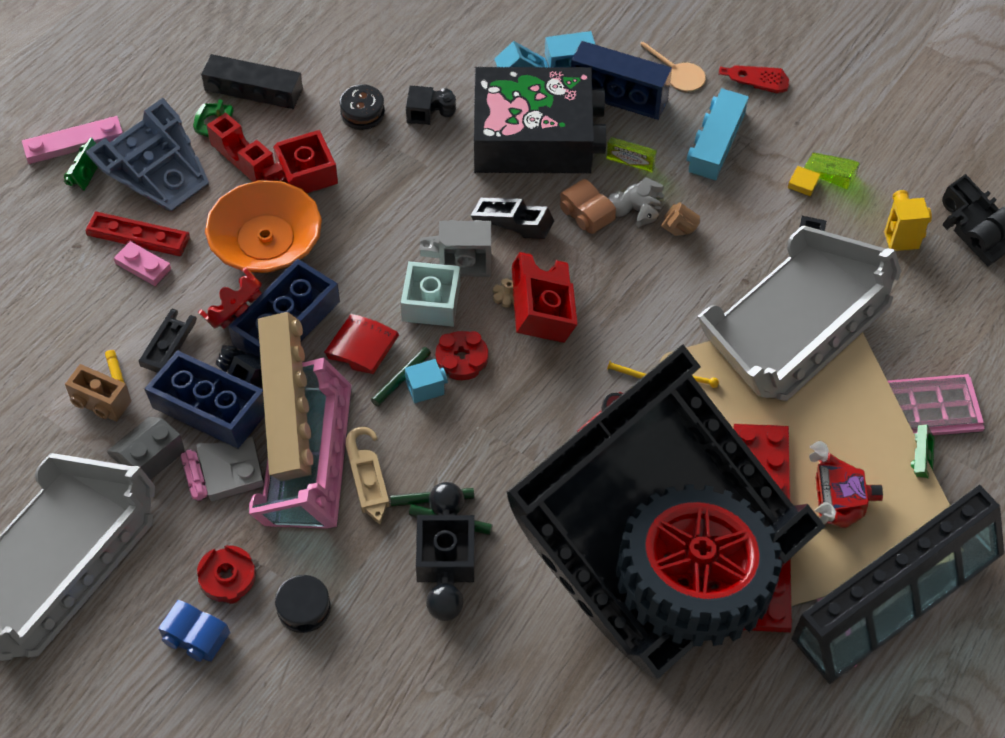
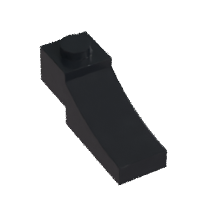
M480 198L471 214L473 221H491V225L507 228L521 234L523 238L545 239L555 221L548 207L526 206L523 199Z

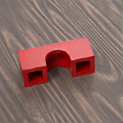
M227 113L207 124L210 144L252 182L264 181L262 169L274 164L273 153L258 140L249 144L243 135L241 125Z

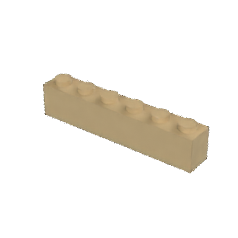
M289 312L259 318L258 329L269 475L280 481L312 475L313 455L309 449L311 429L307 423L309 403L305 397L304 388L307 385V378L302 361L305 359V353L300 340V336L303 333L302 325Z

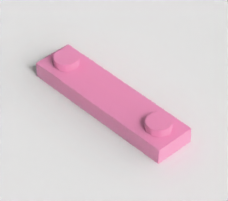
M114 116L22 140L28 164L78 152L79 148L85 145L90 138H93L96 143L104 138L111 142L123 134L118 117Z

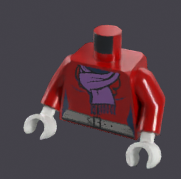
M818 441L810 446L815 451L809 455L810 461H820L821 463L818 464L815 476L818 508L815 509V512L819 513L823 524L848 528L866 515L869 501L883 500L882 485H866L864 470L855 468L829 453L827 445L822 441Z

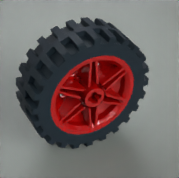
M688 484L684 486L682 491H676L674 486L666 488L664 496L661 497L654 493L649 496L647 506L640 503L635 508L634 517L630 516L626 523L616 567V576L620 577L618 588L620 594L627 593L625 601L629 610L636 608L638 611L637 620L643 625L647 622L654 625L653 632L662 636L663 632L673 635L672 642L681 644L682 639L693 640V646L702 647L703 641L712 640L713 646L723 644L725 637L729 636L732 641L741 638L744 628L748 632L752 631L756 627L758 619H763L782 569V560H779L781 547L779 542L773 543L776 534L773 527L764 526L765 516L760 511L754 514L749 509L751 503L745 499L741 502L732 499L733 493L727 490L724 491V494L713 492V486L705 485L704 490H695L694 484ZM714 584L718 585L717 589H711Z

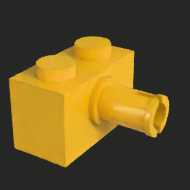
M899 190L893 194V205L884 230L888 247L895 251L920 249L922 240L926 237L928 223L932 220L931 209L927 208L924 198L909 199V194L906 190Z

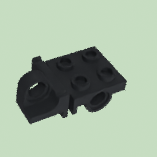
M965 174L950 184L942 197L944 207L952 213L943 223V227L948 230L956 224L957 226L953 231L989 267L1005 255V207L999 209L994 204L997 199L994 197L989 200L988 196L991 193L989 191L983 193Z

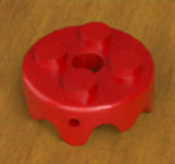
M246 267L243 269L246 276H242L239 279L240 289L238 291H234L229 287H223L219 291L220 306H210L207 313L202 309L198 311L212 328L217 329L221 326L224 330L235 319L232 316L233 314L239 317L249 307L246 302L248 301L251 304L262 294L259 290L262 285L261 282Z

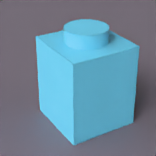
M436 359L405 368L406 384L414 404L445 395L444 384L448 383L444 368L439 369Z

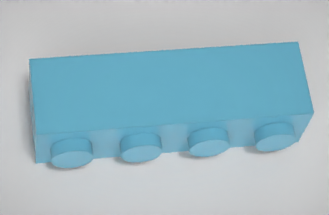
M721 88L718 97H713L709 109L711 112L710 114H705L702 122V127L704 128L702 131L698 130L694 141L696 146L689 149L686 161L690 162L688 172L717 180L746 114L749 96Z

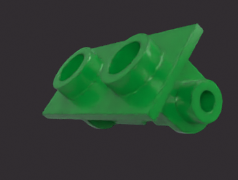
M90 138L85 145L79 148V153L74 160L75 165H71L68 172L64 174V183L68 186L78 184L85 191L98 166L86 154L88 149L97 144L93 138Z

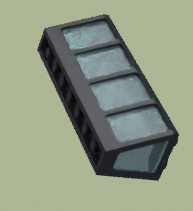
M979 484L804 611L800 616L791 639L829 684L833 683L1004 555L1000 505Z

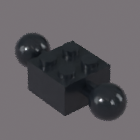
M452 482L437 484L429 494V505L436 515H417V582H437L436 586L428 593L426 606L429 613L440 621H450L456 618L462 611L463 596L459 589L454 586V582H474L475 519L474 515H457L464 506L465 498L461 488Z

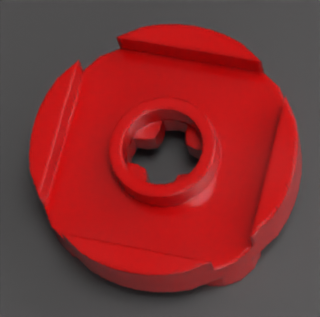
M456 331L443 334L436 347V362L439 369L444 368L445 373L449 374V378L461 381L470 380L478 376L479 371L487 366L488 348L481 339V335L476 331ZM459 352L467 353L465 359H460L456 354Z
M229 545L224 546L225 549L217 551L213 549L207 552L198 564L197 575L199 586L207 597L214 601L234 604L241 597L245 596L254 585L256 570L250 555L244 549ZM232 569V576L223 579L220 572Z

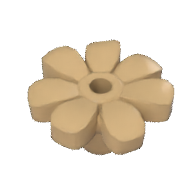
M503 279L501 285H495L493 288V300L496 304L502 302L503 307L509 308L511 303L514 305L512 280Z

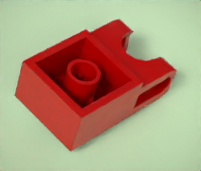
M519 252L512 263L516 333L565 343L578 325L573 283H570L568 263L556 260L549 271H544L535 264L533 255Z

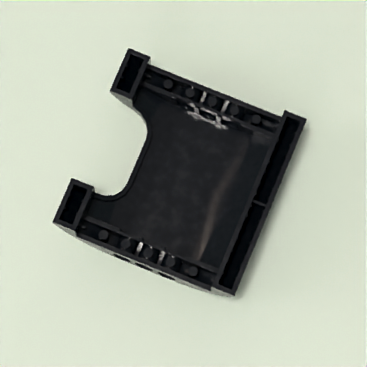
M684 344L680 345L507 491L510 508L520 528L557 579L612 644L635 665L655 679H659L694 646L693 640L682 639L681 644L672 642L673 635L663 632L662 636H659L653 632L654 625L649 622L644 625L637 620V609L629 610L625 604L627 593L620 594L618 583L620 577L616 576V567L626 523L630 516L634 517L635 508L640 503L647 506L648 498L652 494L657 493L661 497L664 496L666 488L674 486L676 491H682L684 486L688 484H694L695 490H704L705 485L713 486V492L724 494L725 490L732 492V499L738 502L745 499L751 503L749 509L754 514L760 511L765 516L764 526L773 527L776 533L773 543H780L781 553L779 560H782V564L791 559L826 527L809 504L793 505L698 384L692 374L701 366Z

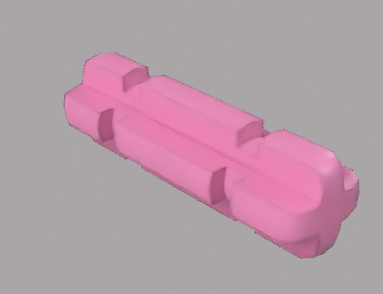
M186 450L180 457L182 465H186L183 468L188 486L191 487L189 489L191 497L201 501L207 497L208 492L206 485H204L205 482L200 464L198 463L197 453L192 450Z

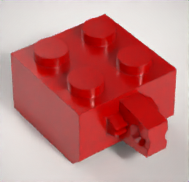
M320 129L277 142L273 147L276 163L262 169L265 181H282L302 189L306 194L338 184L336 163Z

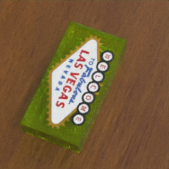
M610 137L606 159L653 172L657 150Z

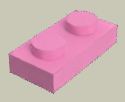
M131 241L114 257L116 265L153 286H156L171 270L169 262Z

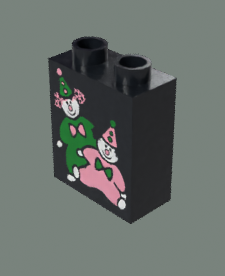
M475 67L474 173L591 174L593 154L606 153V124H593V117H604L605 89L592 88L591 68Z

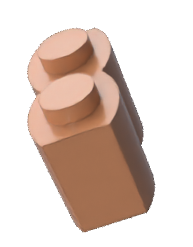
M582 179L561 193L560 207L562 211L576 219L578 226L582 230L594 234L615 220L616 207L606 196L600 194L588 180Z

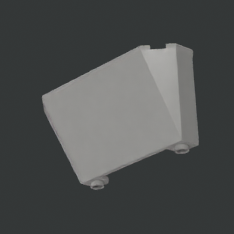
M801 226L788 239L787 250L790 257L727 312L724 313L719 306L711 305L698 315L704 334L758 396L787 401L891 307L894 297L890 295L894 280H899L901 273L894 249H886L808 226Z
M50 453L37 467L35 478L42 490L0 534V661L12 660L14 657L39 656L152 526L153 514L150 513L151 497L155 496V485L140 467Z

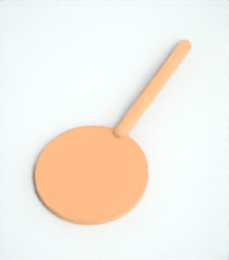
M645 42L640 43L643 48L669 67H672L670 85L675 89L683 92H693L704 85L705 73L699 66L692 63H679L675 65Z

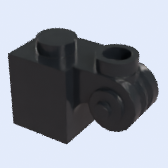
M409 86L406 102V123L430 125L432 113L439 110L443 117H450L455 114L456 96L450 89L443 88L440 91H435L433 87Z
M223 345L221 353H219V357L216 360V365L222 371H228V374L263 389L261 359L254 354H245L235 346Z

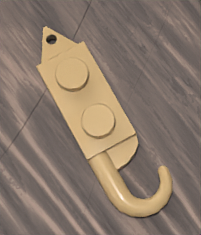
M358 427L348 433L345 445L362 513L366 512L378 524H381L386 507H390L378 457L377 454L370 450H358L356 438L363 434L369 435L373 441H376L378 438L372 429Z

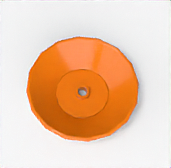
M259 180L237 186L219 198L208 213L205 235L210 250L224 264L241 271L246 267L250 272L270 273L288 268L297 259L301 260L310 253L320 238L322 218L316 202L302 189L282 181Z

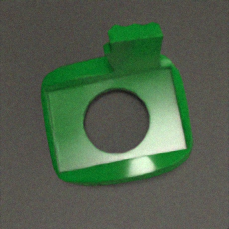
M219 99L218 104H203L195 115L194 131L199 135L209 137L204 120L208 116L217 115V117H220L224 113L232 117L234 108L231 105H224L222 99Z

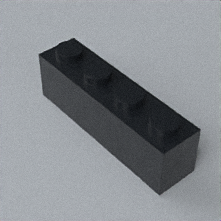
M214 54L210 55L201 73L204 91L276 105L278 107L294 109L303 90L301 72Z

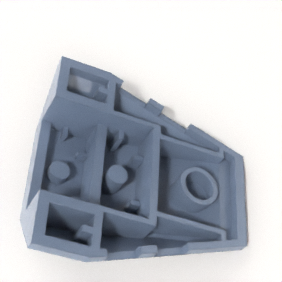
M164 98L144 110L143 120L116 139L109 142L104 138L86 151L88 157L102 172L170 212L209 184L198 156L193 151L189 136L184 131L180 116Z

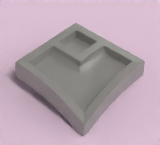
M253 437L247 438L239 449L225 442L196 444L211 502L264 486Z

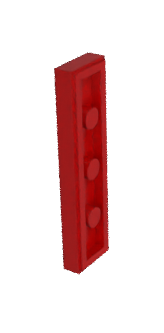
M97 211L94 212L85 229L87 236L126 245L131 241L144 249L179 257L182 256L190 239L189 232Z

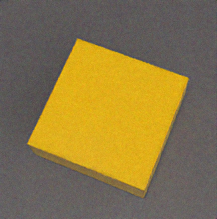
M797 166L789 181L788 188L811 196L819 181L820 174Z

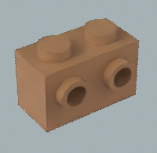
M79 364L65 383L70 401L74 406L80 409L85 407L102 419L109 418L117 422L131 403L125 383L82 364Z

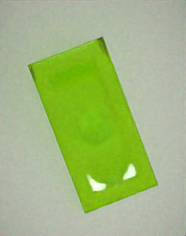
M813 152L804 168L820 174L821 179L848 190L857 175L860 163L851 159Z

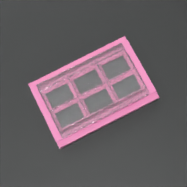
M969 374L887 380L914 434L918 431V425L925 424L928 425L933 435L984 431V421Z

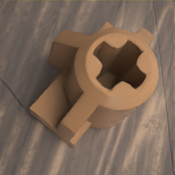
M679 202L672 205L664 216L665 220L661 226L675 236L691 234L699 226L700 216Z

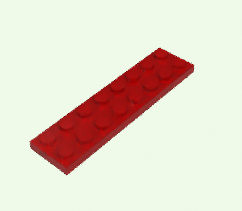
M734 424V430L790 500L789 426ZM791 559L782 564L779 581L763 619H758L756 627L752 631L791 633Z

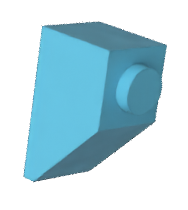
M515 41L494 58L497 67H548L544 57Z

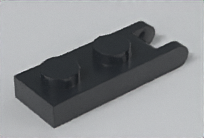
M172 308L138 360L140 367L158 373L175 352L179 351L194 327L197 317L190 315L186 322H182L176 319L178 310Z

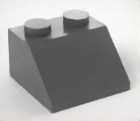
M156 417L146 418L107 450V453L119 464L140 467L150 480L185 452L181 435L164 419Z

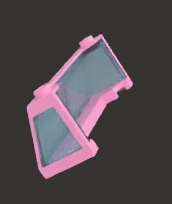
M323 357L302 363L303 371L307 378V385L304 388L305 397L309 403L307 423L311 429L309 449L313 455L312 475L280 481L269 475L267 459L263 495L260 493L254 494L249 503V514L264 526L326 529L337 527L351 384Z

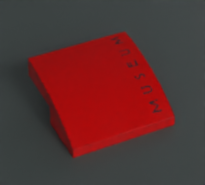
M350 314L324 353L328 359L349 363L352 370L374 374L399 337V333L372 319Z

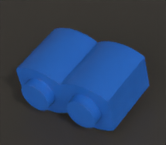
M177 600L158 628L163 637V643L173 649H177V647L187 649L186 653L199 662L202 659L211 662L230 634L226 623L181 600Z

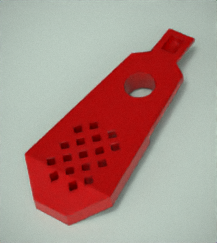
M734 65L732 68H719L718 75L729 76L731 81L752 85L754 88L777 94L788 91L789 78L782 68Z

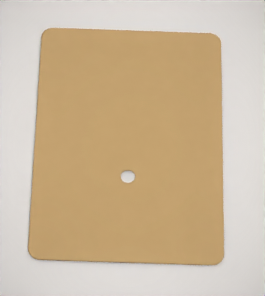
M863 332L787 401L758 396L710 341L686 347L701 366L692 376L707 379L714 377L719 380V385L716 388H712L709 384L698 382V384L732 427L734 424L789 426L790 501L793 505L809 504L814 512L818 508L815 476L818 464L821 463L820 461L812 462L809 459V455L815 452L810 446L818 441L824 442L828 447L829 453L855 468L864 470L866 485H882L883 500L869 501L866 515L861 520L848 528L824 524L826 527L791 558L792 606L825 597L950 506L928 461L927 471L929 478L916 477L914 469L911 467V461L915 460V449H917L915 435ZM668 352V353L664 354V355L662 356L660 362H661L662 360H664V359H665L668 355H670L672 352ZM954 552L951 553L949 556H947V557H946L945 559H943L942 561H945V560H947L948 558H950L952 555H954Z

